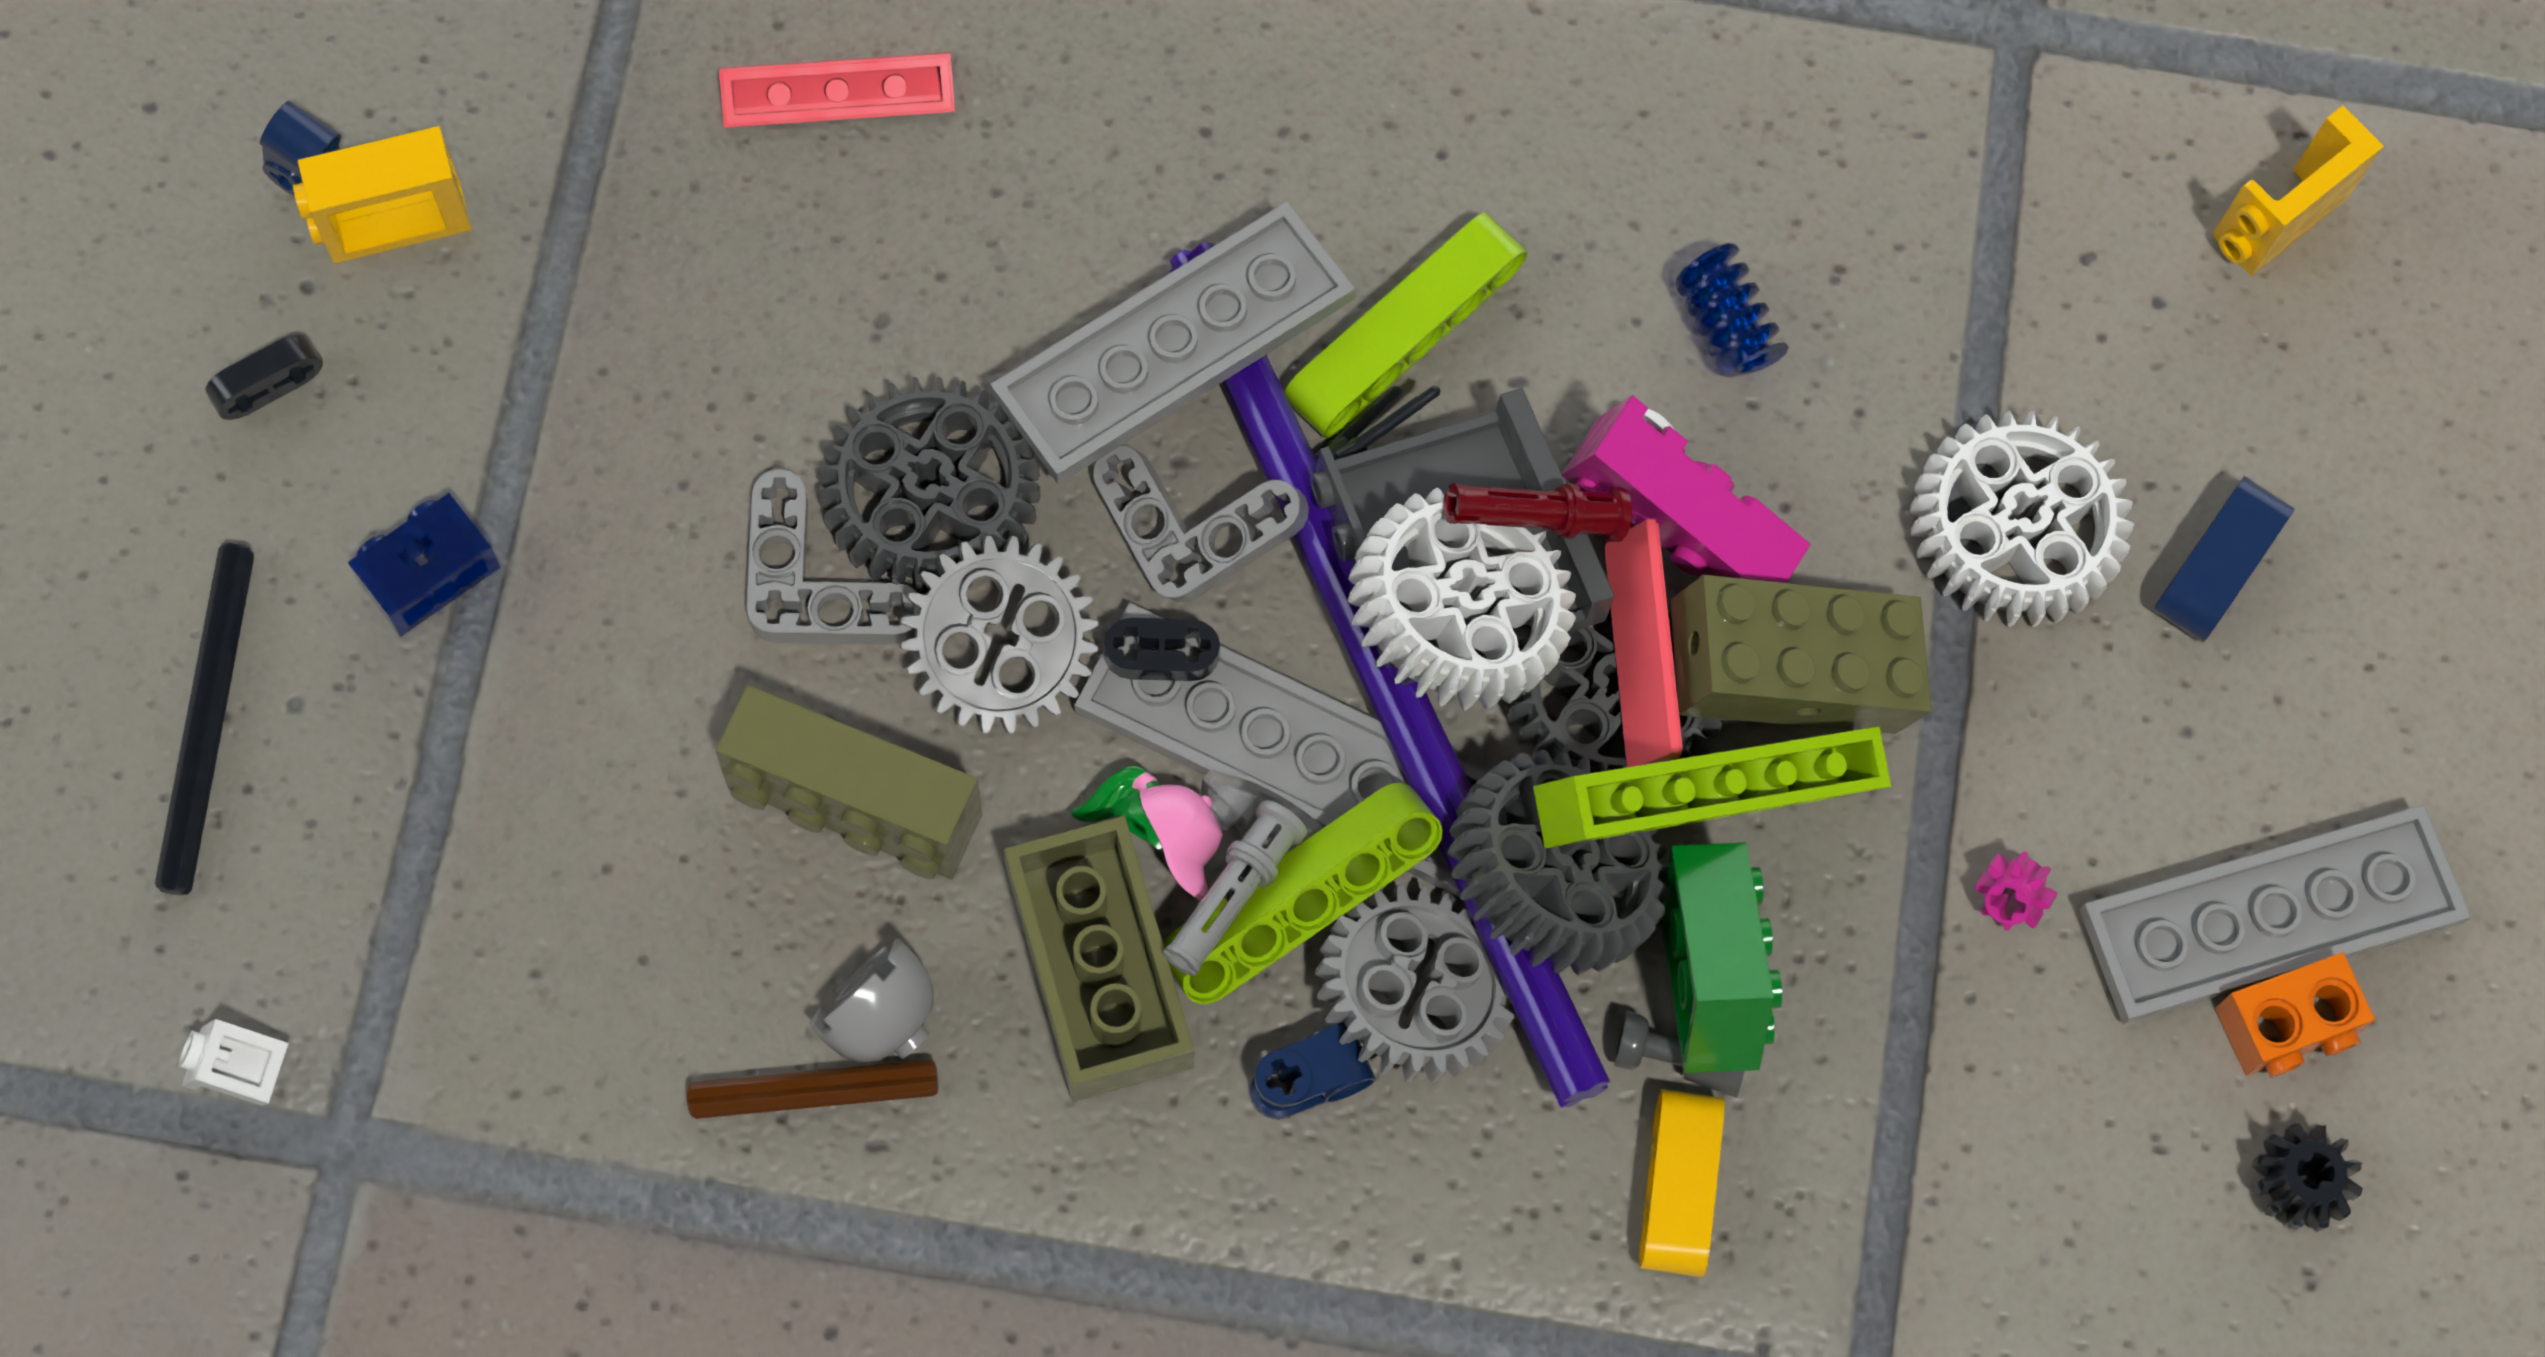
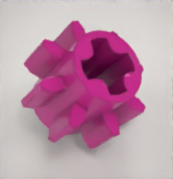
M2023 851L2019 857L2012 858L2009 861L2001 854L1995 855L1988 866L1989 873H1983L1974 888L1979 893L1986 894L1985 906L1981 910L1982 915H1990L1993 919L2002 923L2004 930L2007 931L2010 930L2012 925L2023 921L2031 928H2035L2044 914L2043 909H2049L2057 897L2056 891L2046 888V877L2051 871L2050 867H2041L2036 861L2028 857L2026 851Z

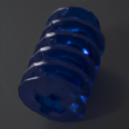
M1726 243L1703 253L1681 271L1675 282L1678 293L1681 296L1687 297L1685 301L1686 310L1691 316L1697 317L1694 325L1701 336L1707 337L1704 345L1707 352L1711 356L1717 357L1714 364L1720 376L1725 377L1743 376L1767 368L1779 361L1789 348L1786 342L1769 346L1768 341L1776 336L1780 329L1776 322L1763 325L1758 324V321L1765 317L1770 309L1766 302L1748 304L1758 294L1760 289L1755 282L1738 284L1749 273L1750 269L1745 262L1733 265L1728 264L1740 251L1737 244Z

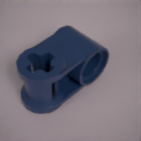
M287 101L273 115L260 138L264 164L262 169L277 186L294 196L293 185L303 182L298 160L340 150L339 142L341 135L291 101Z
M1344 1022L1326 1027L1304 1040L1272 1051L1262 1058L1257 1065L1250 1087L1252 1104L1259 1113L1271 1119H1286L1321 1104L1345 1099L1374 1084L1376 1078L1368 1060L1363 1063L1358 1060L1362 1048L1359 1040L1357 1039L1344 1045L1339 1042L1341 1036L1348 1028ZM1277 1074L1281 1082H1293L1289 1095H1284L1280 1087L1269 1089L1268 1085L1272 1075Z

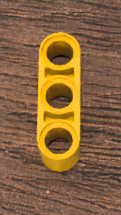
M1660 1089L1654 1116L1639 1249V1268L1701 1278L1705 1276L1712 1237L1725 1112L1724 1098Z

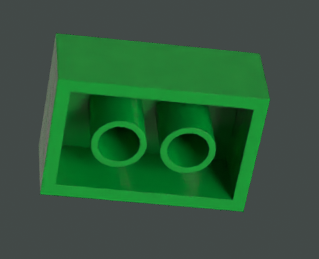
M1746 842L1672 845L1665 884L1670 887L1672 893L1663 904L1666 913L1662 917L1660 924L1684 1074L1760 1070L1764 1046L1774 1043L1775 1026L1772 1009L1781 1008L1782 1004L1780 973L1778 970H1769L1767 956L1772 954L1773 947L1771 922L1769 918H1760L1758 905H1761L1763 902V877L1760 867H1751Z

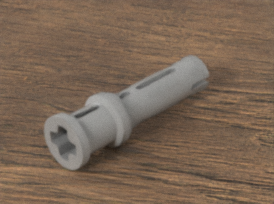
M1265 800L1261 802L1255 813L1257 819L1241 841H1234L1228 847L1226 853L1228 865L1205 897L1199 902L1173 942L1163 951L1165 958L1175 968L1185 974L1195 976L1201 969L1202 963L1215 948L1225 932L1231 927L1235 918L1256 889L1274 882L1278 876L1277 865L1292 844L1302 843L1307 836V829L1299 817L1289 809L1273 801ZM1269 836L1272 840L1265 849L1262 847V844ZM1238 877L1242 878L1243 881L1240 882V881L1238 880ZM1225 898L1227 900L1226 905L1208 930L1203 933L1201 928L1222 899Z

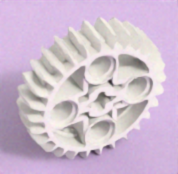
M2010 410L2003 414L1998 426L1995 425L1987 414L1980 419L1976 430L1965 423L1959 428L1955 439L1946 437L1941 442L1937 450L1938 453L1930 455L1923 468L1924 473L1920 475L1915 484L1914 492L1918 496L1915 497L1911 504L1910 514L1918 517V519L1915 520L1911 528V536L1926 538L1917 550V558L1934 557L1936 560L1928 571V578L1945 574L1949 581L1943 591V595L1949 596L1958 589L1965 593L1966 596L1962 605L1963 611L1971 608L1976 601L1984 604L1985 621H1989L1998 609L2006 611L2007 625L2009 627L2015 625L2022 612H2026L2033 628L2040 624L2046 611L2056 623L2063 620L2069 608L2078 614L2084 610L2090 598L2096 600L2104 593L2107 584L2111 581L2113 582L2120 572L2121 565L2119 563L2124 560L2129 552L2130 545L2125 540L2132 533L2134 523L2124 518L2132 509L2133 501L2117 498L2126 486V479L2109 480L2107 475L2113 468L2115 459L2111 458L2099 463L2093 457L2099 447V441H2094L2085 448L2077 443L2080 433L2079 426L2073 428L2067 435L2057 432L2059 420L2057 416L2053 417L2045 428L2036 425L2034 411L2028 413L2022 425L2016 424ZM2021 455L2040 459L2051 465L2033 474ZM1982 463L1992 466L1998 472L1999 478H1989L1982 475L1975 464ZM2058 483L2073 485L2079 491L2081 498H2072L2065 495ZM1953 484H1955L1959 494L1965 499L1972 510L1963 514L1957 521L1952 523L1948 519V500ZM2001 499V501L1999 502L1998 506L1996 507L1994 513L1991 515V513H1992L1993 509L1995 508L1997 502ZM2088 514L2092 515L2095 524L2094 540L2090 552H2088L2085 543L2071 527ZM1972 539L1977 541L1983 547L1985 554L1977 555L1968 552L1962 546L1960 540ZM2051 558L2061 562L2065 566L2067 574L2061 575L2051 572L2046 567L2043 559ZM2009 562L2024 584L2004 580L1991 574V572Z
M1439 488L1432 490L1425 500L1421 495L1415 493L1408 498L1404 505L1396 503L1388 510L1384 518L1376 521L1366 535L1367 538L1356 552L1354 559L1357 563L1352 568L1348 578L1355 586L1350 592L1348 602L1360 608L1354 615L1352 624L1370 628V631L1362 641V646L1378 645L1382 650V654L1376 661L1377 667L1389 662L1399 669L1395 677V684H1400L1408 677L1418 683L1416 690L1417 698L1422 697L1430 688L1438 692L1440 707L1446 705L1453 695L1458 696L1461 708L1464 711L1472 707L1478 698L1487 710L1495 706L1501 698L1510 704L1523 691L1529 693L1544 676L1551 672L1559 662L1560 654L1565 650L1571 639L1567 632L1573 626L1576 616L1568 611V609L1574 603L1576 594L1562 589L1569 581L1571 572L1554 568L1553 565L1561 556V551H1545L1541 543L1546 537V531L1532 535L1526 528L1450 524L1444 517V494ZM1438 539L1444 541L1449 547L1443 545ZM1405 546L1408 551L1409 562L1413 568L1408 567L1394 571L1392 570L1393 561L1397 553ZM1486 550H1487L1488 552H1490L1491 554H1493L1494 556H1493V557H1488V554H1487ZM1513 586L1517 587L1523 594L1517 592ZM1399 601L1407 604L1413 612L1405 609ZM1528 624L1532 629L1531 635L1524 648L1520 651L1513 628ZM1436 639L1439 649L1427 640ZM1475 649L1480 650L1486 655L1487 659L1481 657Z

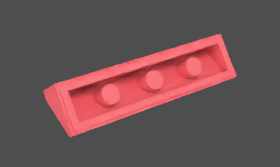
M951 52L731 66L719 69L724 128L955 112Z
M1646 519L1630 528L1627 536L1622 541H1608L1604 548L1607 580L1615 596L1610 610L1627 767L1676 760L1680 758L1683 751L1659 524L1656 523L1655 519Z

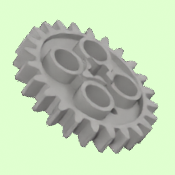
M992 536L984 537L982 554L979 555L975 554L972 547L966 541L960 543L959 553L961 562L956 564L944 553L940 554L937 557L943 571L940 577L927 571H922L919 574L923 583L929 588L926 595L920 593L907 594L906 598L920 609L918 616L900 618L901 624L916 629L915 638L899 643L900 649L917 651L919 659L905 668L906 673L925 672L927 679L917 692L920 696L930 694L936 690L941 694L935 707V711L938 714L945 712L953 704L959 707L956 725L963 727L973 714L979 715L980 731L989 733L995 717H1000L1006 733H1014L1016 717L1023 715L1031 727H1038L1039 716L1037 708L1043 706L1048 712L1058 716L1061 710L1055 696L1059 692L1072 698H1077L1079 695L1076 688L1069 681L1072 674L1090 676L1092 673L1078 660L1080 654L1098 652V646L1082 640L1083 632L1099 626L1098 621L1081 619L1079 612L1088 606L1093 599L1091 596L1073 597L1070 591L1077 585L1081 577L1079 574H1075L1061 579L1057 575L1063 562L1061 556L1053 558L1046 565L1039 562L1042 553V545L1039 543H1035L1025 556L1019 554L1018 538L1015 536L1009 537L1003 552L997 551ZM977 577L989 578L995 583L999 591L998 603L988 612L977 611L970 605L967 598L968 586ZM1016 584H1020L1023 586L1024 592L1019 604L1014 609L1006 629L1010 635L1014 636L1013 643L1011 645H1000L997 648L984 684L979 686L975 684L974 677L988 652L992 639L984 634V628L986 625H997L1001 621L1013 587ZM1035 601L1048 605L1053 611L1055 618L1053 628L1042 637L1034 636L1028 632L1023 621L1025 610ZM954 633L965 634L974 643V658L964 668L952 667L943 657L942 649L944 642ZM1012 657L1025 661L1031 674L1028 685L1020 692L1015 693L1006 690L999 679L1000 667L1006 660Z
M1398 885L1389 900L1378 890L1369 897L1366 904L1361 902L1346 913L1347 917L1340 915L1330 929L1332 935L1328 936L1320 948V952L1327 958L1322 960L1315 971V975L1328 980L1318 992L1317 998L1327 1002H1335L1336 1004L1326 1016V1022H1344L1348 1027L1339 1042L1344 1045L1358 1039L1363 1044L1358 1057L1361 1063L1368 1060L1375 1053L1382 1057L1380 1065L1381 1074L1386 1076L1397 1063L1402 1065L1405 1081L1410 1083L1420 1072L1421 1068H1424L1430 1082L1436 1083L1445 1073L1446 1069L1454 1078H1458L1467 1069L1469 1063L1478 1067L1488 1056V1050L1493 1051L1505 1036L1501 1031H1504L1514 1018V1014L1506 1009L1512 1003L1477 928L1470 924L1472 917L1468 908L1463 909L1459 914L1451 911L1452 894L1449 893L1441 899L1438 905L1431 903L1427 886H1422L1413 900H1410L1403 885ZM1388 938L1401 942L1407 952L1394 948L1388 941ZM1428 938L1435 942V948L1417 985V992L1420 995L1410 1007L1406 1028L1402 1029L1398 1024V1020L1415 986L1417 975L1414 971L1424 959ZM1445 962L1452 963L1458 967L1463 977L1456 976L1450 972ZM1369 989L1383 994L1388 1000L1389 1005L1376 1001L1370 994ZM1427 1014L1439 1018L1444 1023L1446 1030L1434 1026L1428 1019Z

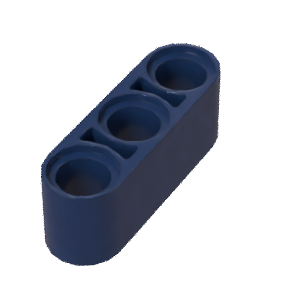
M2244 476L2164 591L2153 610L2204 643L2274 542L2295 508Z

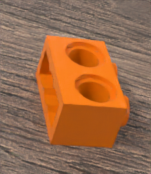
M2344 952L2233 992L2215 1007L2216 1013L2246 1076L2267 1069L2270 1078L2280 1076L2304 1065L2305 1061L2302 1055L2320 1048L2323 1049L2326 1057L2344 1052L2360 1044L2361 1040L2358 1033L2375 1021L2374 1015ZM2315 997L2322 998L2333 1006L2336 1013L2335 1022L2325 1020L2317 1013L2314 1007ZM2258 1018L2268 1019L2278 1027L2281 1036L2280 1043L2269 1041L2261 1034L2258 1028Z

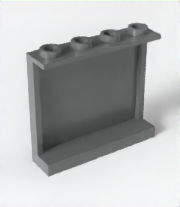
M1523 387L1500 394L1495 412L1334 460L1329 446L1321 448L1316 472L1310 476L1311 488L1316 503L1320 509L1329 508L1336 525L1332 527V537L1336 551L1343 562L1350 560L1352 567L1357 563L1354 559L1357 550L1367 538L1366 535L1376 521L1384 518L1388 510L1396 503L1404 505L1408 498L1415 493L1421 495L1425 500L1432 490L1439 488L1445 495V492L1449 491L1448 486L1452 483L1537 491H1554L1556 487L1565 484ZM1527 527L1526 529L1532 535L1546 531V537L1541 543L1545 551H1561V556L1553 565L1554 568L1571 572L1569 581L1562 589L1576 594L1574 603L1568 609V611L1576 616V619L1567 633L1604 622L1615 596L1588 535L1578 534L1573 539H1562L1552 533L1550 529ZM1438 539L1443 545L1449 547L1444 541ZM1405 546L1397 553L1393 561L1392 570L1394 571L1408 567L1413 568L1409 562L1408 551ZM1486 550V552H1487V554H1488V557H1493V556H1494L1493 554H1491L1490 552H1488V551ZM1513 586L1517 592L1523 594L1517 587ZM1399 601L1405 609L1413 612L1407 604ZM1528 624L1513 628L1517 636L1519 649L1526 645L1531 635L1532 629ZM1436 639L1427 640L1439 649ZM1377 645L1379 655H1381L1382 650ZM1475 649L1481 657L1487 659L1486 655L1480 650ZM1391 662L1385 664L1386 668L1394 667L1396 673L1399 669ZM1408 677L1401 682V685L1404 686L1416 681Z

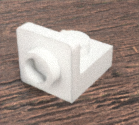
M215 1019L202 1026L200 1033L191 1031L184 1044L179 1059V1067L187 1069L182 1086L194 1090L202 1086L261 1106L269 1104L289 1043Z

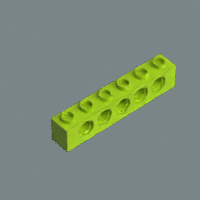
M1880 726L1572 776L1533 786L1544 847L1546 849L1846 797L1892 786Z

